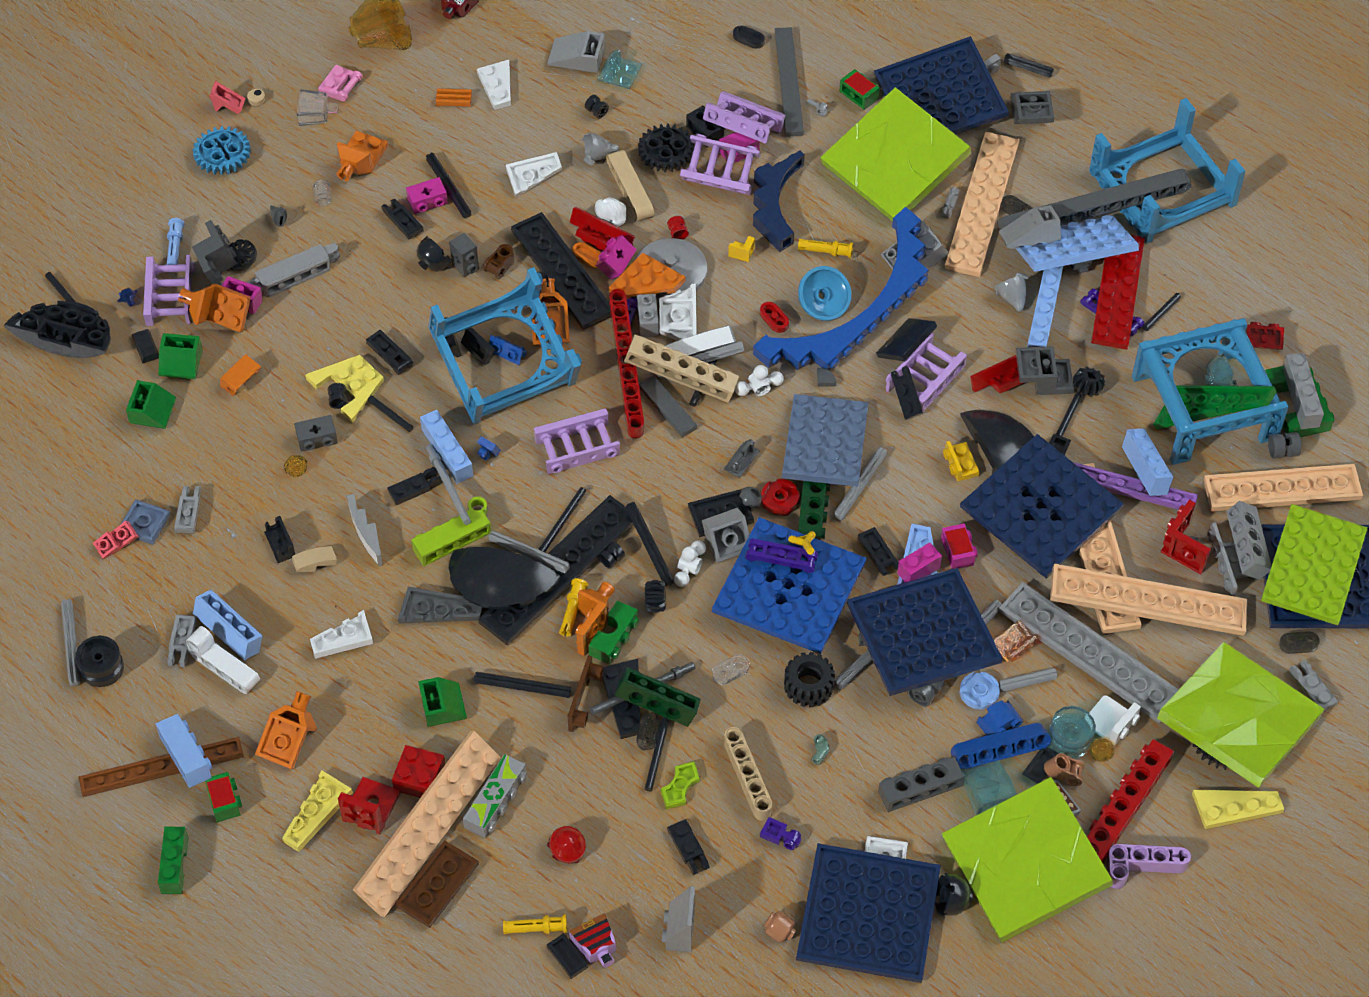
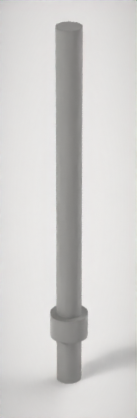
M428 445L426 450L430 456L431 464L436 467L465 525L470 524L471 520L442 464L440 454L436 453L433 445Z

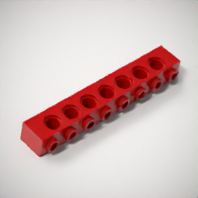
M1152 739L1149 745L1145 744L1140 752L1142 756L1139 760L1135 759L1130 767L1132 771L1129 775L1125 774L1120 782L1121 787L1119 790L1115 789L1110 796L1111 802L1109 805L1105 804L1099 813L1101 817L1099 820L1095 819L1089 828L1091 832L1087 838L1102 863L1108 857L1110 848L1118 842L1172 760L1174 751ZM1126 792H1131L1134 795H1128ZM1116 807H1121L1124 810L1120 811ZM1106 822H1110L1114 826H1109L1106 824ZM1095 838H1102L1104 841H1098Z

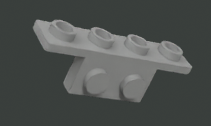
M1216 522L1211 523L1210 530L1207 531L1208 540L1213 544V555L1218 559L1219 573L1223 574L1225 590L1229 591L1230 596H1235L1237 590L1235 580L1248 578V576L1241 572L1234 542L1223 543Z

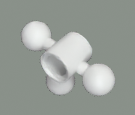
M758 365L748 377L749 383L745 381L738 382L735 386V392L739 396H745L749 390L753 389L756 396H763L770 391L771 387L769 384L774 386L781 385L784 381V376L781 372L774 371L770 374L769 378H766L768 376L767 367Z
M696 540L691 546L683 549L678 562V568L683 571L676 573L674 576V582L677 586L684 587L689 583V573L698 574L703 561L698 556L703 555L706 551L704 542Z

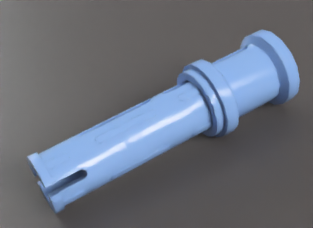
M171 218L168 221L170 228L167 233L169 247L166 265L178 264L180 242L183 240L182 228L185 225L182 219Z

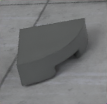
M817 368L818 387L836 386V378L830 371L824 368Z

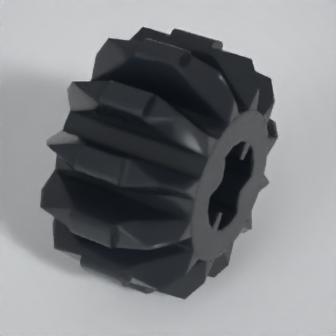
M1087 366L1079 368L1073 377L1074 388L1078 389L1077 393H1083L1084 396L1089 395L1091 398L1093 395L1098 396L1105 386V376L1100 374V371L1094 370V367L1092 369Z
M652 580L646 582L645 607L647 612L659 613L666 609V587L663 581Z

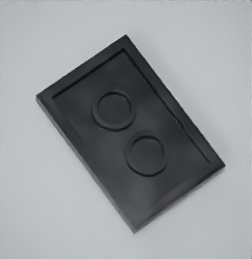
M908 318L876 352L878 358L906 361L937 328L936 322Z
M742 489L688 503V509L699 537L705 536L702 520L738 508L745 516L747 525L754 523L750 507L744 505L740 497Z

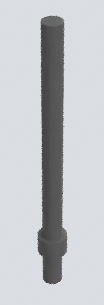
M693 662L682 667L677 666L672 668L670 672L655 679L663 683L672 679L677 680L682 678L683 674L696 669ZM615 696L591 707L590 712L592 715H595L626 700Z

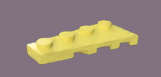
M321 770L316 785L313 784L309 797L306 801H303L300 807L301 811L298 816L294 817L282 838L284 843L300 852L340 808L338 803L340 793L352 795V789Z
M1193 790L1192 792L1205 829L1281 814L1285 810L1278 791Z

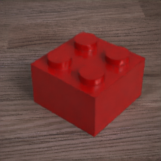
M405 745L392 777L393 788L399 789L400 793L421 798L445 766L444 755Z

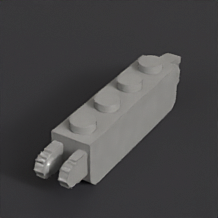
M320 244L311 247L306 251L255 272L256 277L246 283L261 287V292H263L264 296L271 297L329 272L330 264L340 258L338 245L331 244L322 247Z

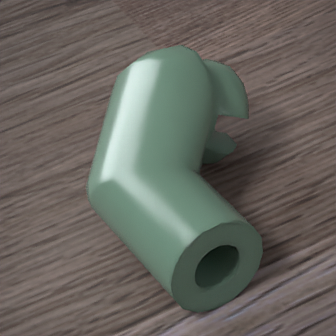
M822 734L814 737L817 752L811 760L816 765H820L830 751L828 741Z

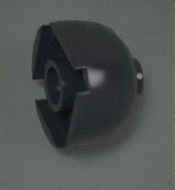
M428 236L419 243L416 250L417 257L420 260L418 264L424 270L428 268L431 271L439 272L452 262L448 255L444 256V250L431 238H428Z
M944 873L945 875H941L938 880L936 896H939V903L935 902V907L939 915H958L971 903L972 892L966 880L961 876Z

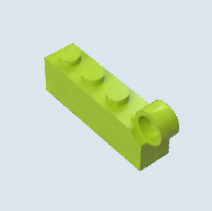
M473 497L469 500L467 514L471 520L470 524L465 525L460 516L453 517L448 522L435 526L430 531L419 534L411 539L412 549L423 567L492 532L491 523L486 517L488 509L484 498ZM477 505L483 507L481 510L472 509L474 506Z

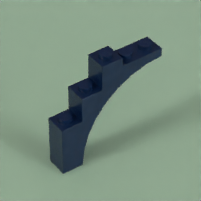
M801 150L789 155L788 158L776 163L773 167L767 163L754 171V183L759 188L754 192L753 204L759 210L753 214V226L779 252L794 244V231L786 223L781 213L779 197L789 178L804 166L805 154Z

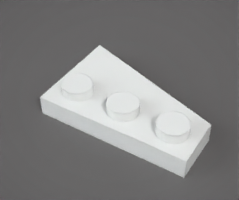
M509 60L478 68V77L494 110L510 106Z
M557 152L506 164V171L515 197L520 196L562 170Z
M364 610L359 612L357 617L342 621V625L335 629L329 628L310 639L315 659L373 644Z

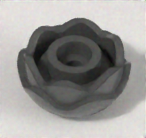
M745 487L741 490L740 497L744 505L750 506L751 509L760 506L762 495L755 487Z

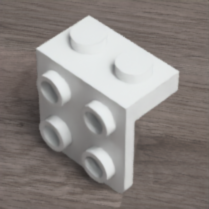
M1103 696L1084 718L1083 724L1115 746L1120 739L1123 740L1126 737L1129 728L1132 725L1135 726L1139 721L1141 706L1134 702L1129 709H1126L1110 697Z

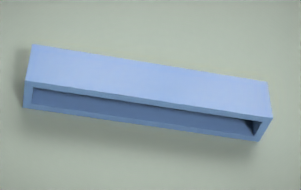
M1063 266L1043 271L1027 347H1047Z

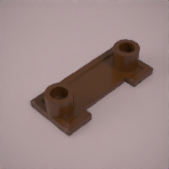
M589 655L587 656L568 713V731L573 732L575 726L585 728L588 712L578 710L585 687L589 685L590 679L601 681L604 666L592 663V656Z

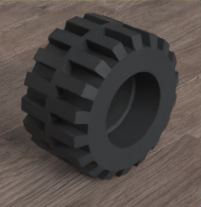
M804 652L801 653L800 657L796 655L793 660L790 659L788 666L785 668L784 690L785 693H788V698H793L795 704L801 703L802 707H805V705L813 707L814 704L820 706L822 701H828V696L831 697L834 690L835 670H833L832 663L829 664V660L826 657L823 659L821 654L814 655V652H810L809 655H806ZM811 675L820 681L815 684H806L800 681V678Z

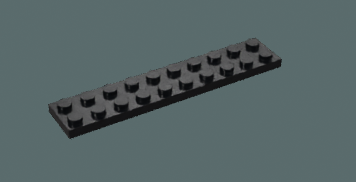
M609 495L548 553L568 562L570 566L566 573L546 566L561 577L547 594L543 592L536 597L534 602L524 606L514 604L509 605L508 609H489L478 619L479 624L508 646L571 585L572 579L579 578L599 559L598 554L601 551L607 550L609 544L616 542L634 525L626 510V506Z

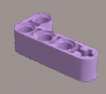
M1115 844L1110 848L1107 857V872L1113 881V886L1111 887L1115 889L1124 887L1129 871L1183 873L1188 868L1191 854L1182 847ZM1114 855H1118L1122 859H1116ZM1134 856H1139L1143 860H1137ZM1156 857H1159V858H1161L1163 861H1158V860H1156L1155 858H1156ZM1114 874H1119L1122 878H1117Z

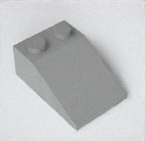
M690 886L672 900L669 904V910H665L664 923L668 924L667 930L663 929L662 942H666V950L691 952L695 916V886Z

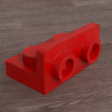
M1250 322V324H1247L1246 333L1253 348L1283 350L1285 327H1279V324L1270 323L1268 326H1263L1260 322Z

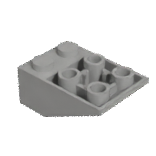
M585 31L555 38L547 65L598 73L605 50V33Z
M1051 205L1037 207L1001 229L999 233L1007 248L1012 249L1024 245L1035 246L1043 242L1053 243L1056 240H1061L1060 219Z
M922 221L921 231L915 237L925 244V255L919 262L926 268L937 264L949 252L930 227ZM897 242L881 254L892 270L897 258Z

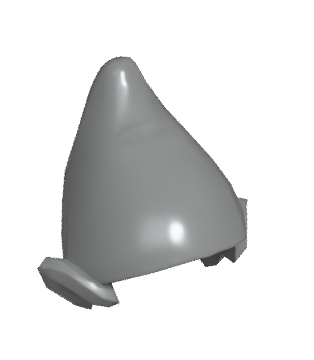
M588 132L582 138L585 144V159L583 160L589 165H594V161L604 159L607 154L619 151L618 145L610 143L597 134Z
M1016 273V277L996 285V295L1000 294L1018 312L1023 310L1026 299L1025 279H1028V276L1023 273Z

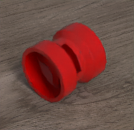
M674 216L667 222L672 238L684 240L689 235L682 216Z

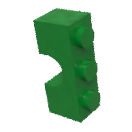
M617 600L608 614V625L615 628L616 631L606 634L598 630L589 644V656L609 665L613 659H617L621 652V646L626 644L630 638L631 630L636 629L640 620L638 618V609Z
M164 826L158 875V886L161 894H182L183 856H187L189 841L185 827Z

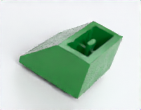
M163 333L159 347L158 375L162 377L196 379L203 351L200 336Z
M137 380L126 408L129 423L166 429L176 397L156 383Z
M440 677L418 681L427 727L467 719L458 682Z

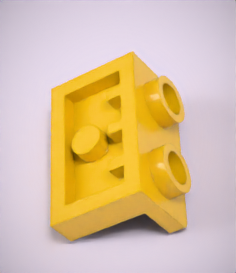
M946 441L943 455L945 460L949 461L950 472L952 475H955L957 482L978 477L979 470L967 442L951 445L950 441Z

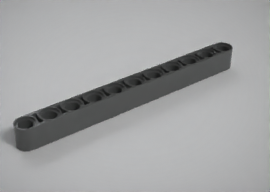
M1177 169L1044 206L1051 205L1060 219V226L1070 222H1077L1143 204L1144 197L1151 195L1154 200L1184 193L1192 185L1186 170ZM1031 209L1001 217L997 222L999 229H1003Z

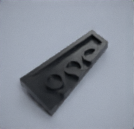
M638 659L604 667L602 680L608 699L615 697L619 680L627 667L639 672ZM624 701L611 707L620 739L640 735L639 706Z

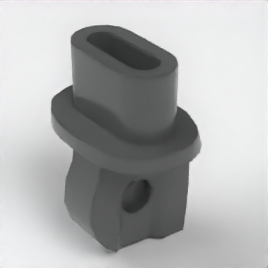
M270 205V215L273 222L279 227H283L287 219L286 210L283 207Z

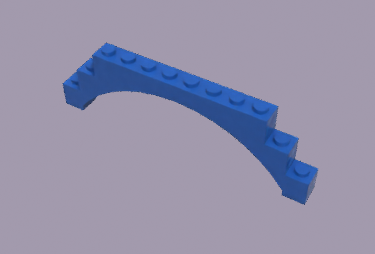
M906 207L893 218L892 227L896 230L897 237L896 262L886 286L867 309L847 323L817 335L800 338H773L766 334L753 346V355L768 368L773 364H778L782 357L797 370L802 366H807L811 359L821 368L828 371L831 368H836L844 356L850 355L853 350L852 348L860 345L865 340L866 335L873 333L880 322H885L890 317L894 309L898 310L907 297L911 298L919 286L922 287L927 283L929 270L919 262L925 255V244L915 237L921 231V219Z

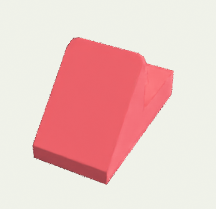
M217 81L214 82L210 98L215 111L224 106L239 114L245 98Z

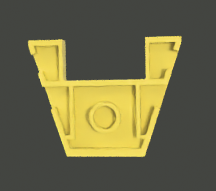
M360 355L305 375L306 380L316 389L330 379L346 386V391L353 400L341 408V413L352 423L356 420L358 413L365 408L368 398L374 395L384 382V377Z

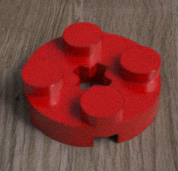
M777 479L772 483L770 481L762 489V507L773 514L788 516L799 504V492L796 489V485L789 480ZM783 494L784 499H777L775 496Z

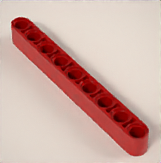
M613 289L609 295V306L628 435L631 438L637 439L644 434V416L637 368L630 363H624L632 343L627 299L622 289Z

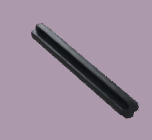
M433 152L427 154V162L437 178L440 177L446 192L462 217H470L472 214L469 206Z
M628 503L626 510L661 581L665 583V587L672 585L674 579L636 503Z
M478 671L474 674V683L566 698H569L572 693L571 686Z

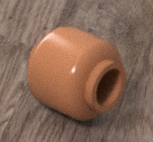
M782 911L772 912L763 925L766 935L779 943H782L785 939L790 940L796 932L793 928L794 920Z

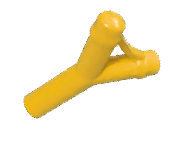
M811 531L804 536L796 537L791 535L788 541L792 544L803 546L806 552L812 555L814 548L810 543L816 534Z

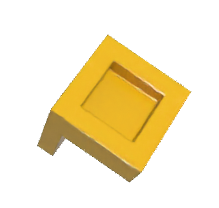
M748 236L745 244L736 241L730 243L728 246V257L749 262L755 249V238Z

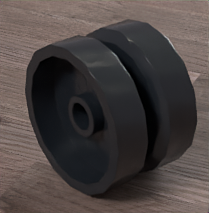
M101 635L92 636L78 646L75 654L76 663L86 683L95 687H105L115 683L122 676L124 662L120 649L113 639Z

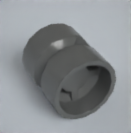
M1298 432L1285 433L1284 436L1281 433L1270 434L1268 448L1271 458H1283L1285 455L1287 457L1300 456L1301 440Z
M944 681L909 690L907 692L908 696L917 704L927 707L935 698V694H938L944 686Z

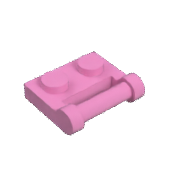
M335 65L319 86V93L345 102L349 92L357 82L361 81L363 75L359 71H351ZM350 79V81L347 83L344 89L341 90V88L344 86L347 80Z

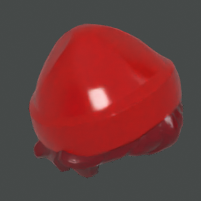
M563 826L555 829L550 835L547 847L550 848L553 859L563 863L577 864L585 853L586 843L584 836L579 830L572 826Z

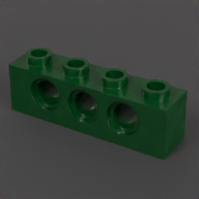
M811 481L803 482L798 532L807 535L813 531L816 534L815 539H825L826 528H822V524L827 522V512L824 511V507H828L829 496L826 495V491H830V484Z
M629 667L626 668L619 680L615 692L616 697L686 727H689L697 714L701 700L696 696Z

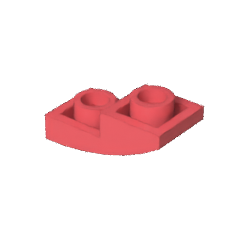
M124 521L112 532L103 534L93 542V545L102 559H105L133 542L139 536L130 522Z

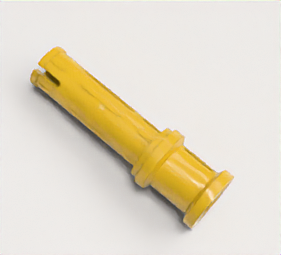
M799 238L798 250L829 253L833 257L837 255L848 256L851 259L853 242L846 244L835 240L832 243Z
M575 578L571 581L572 588L567 595L568 605L559 630V634L565 636V632H567L566 637H570L572 634L571 632L579 609L578 592L579 590L587 589L589 585L583 579Z
M566 914L559 917L545 915L543 919L503 921L504 934L544 931L546 934L558 931L567 933Z

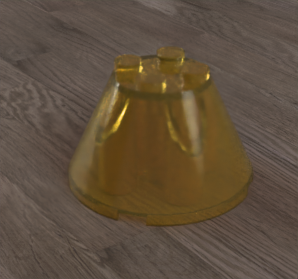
M365 0L350 16L351 26L348 27L349 32L352 36H355L361 49L407 50L411 47L412 43L410 25L406 26L404 20L406 13L399 0Z

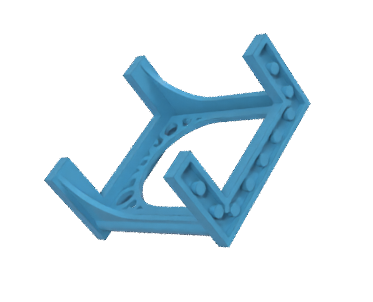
M1187 98L1180 100L1174 129L1120 150L1111 149V144L1102 133L1095 137L1089 172L1097 179L1102 189L1125 184L1127 173L1135 163L1180 144L1217 190L1214 193L1174 209H1160V206L1153 197L1148 195L1144 197L1143 204L1119 210L1127 218L1128 223L1137 231L1138 236L1145 237L1144 242L1146 244L1153 241L1155 234L1228 204L1230 208L1234 207L1238 202L1246 171L1236 159L1229 161L1225 177L1191 134L1196 109ZM1111 173H1118L1122 177L1114 178Z
M534 267L527 270L526 279L519 286L495 300L444 319L438 304L430 309L428 328L473 425L479 423L481 417L566 383L569 387L576 384L582 360L579 354L575 353L574 349L564 351L562 338L559 334H556L554 330L555 324L552 318L549 319L547 315V307L539 299L543 279ZM516 307H518L517 313L513 314L511 310H516ZM524 307H530L532 310L531 315L527 318L521 314ZM536 317L535 321L538 324H533L531 320ZM494 318H513L527 324L536 333L542 347L541 363L534 375L525 382L485 398H481L477 387L469 390L445 337ZM547 350H551V351H550V353L552 354L551 356H549V355L547 354V352H546ZM548 360L555 361L558 367L550 369L545 365V362ZM544 370L546 373L541 376V371Z
M1245 318L1234 319L1230 322L1214 324L1210 327L1197 328L1193 331L1180 332L1176 335L1163 336L1159 339L1146 340L1139 343L1132 378L1134 382L1149 378L1153 380L1175 425L1177 434L1170 457L1172 465L1191 460L1196 439L1257 424H1262L1258 435L1260 443L1268 442L1270 434H1279L1281 432L1288 405L1286 401L1280 402L1277 394H1275L1268 406L1193 423L1174 383L1173 369L1182 356L1198 349L1219 350L1218 357L1220 361L1232 358L1237 359L1244 367L1253 386H1272L1246 333L1247 322ZM1171 353L1174 358L1167 359L1163 354Z

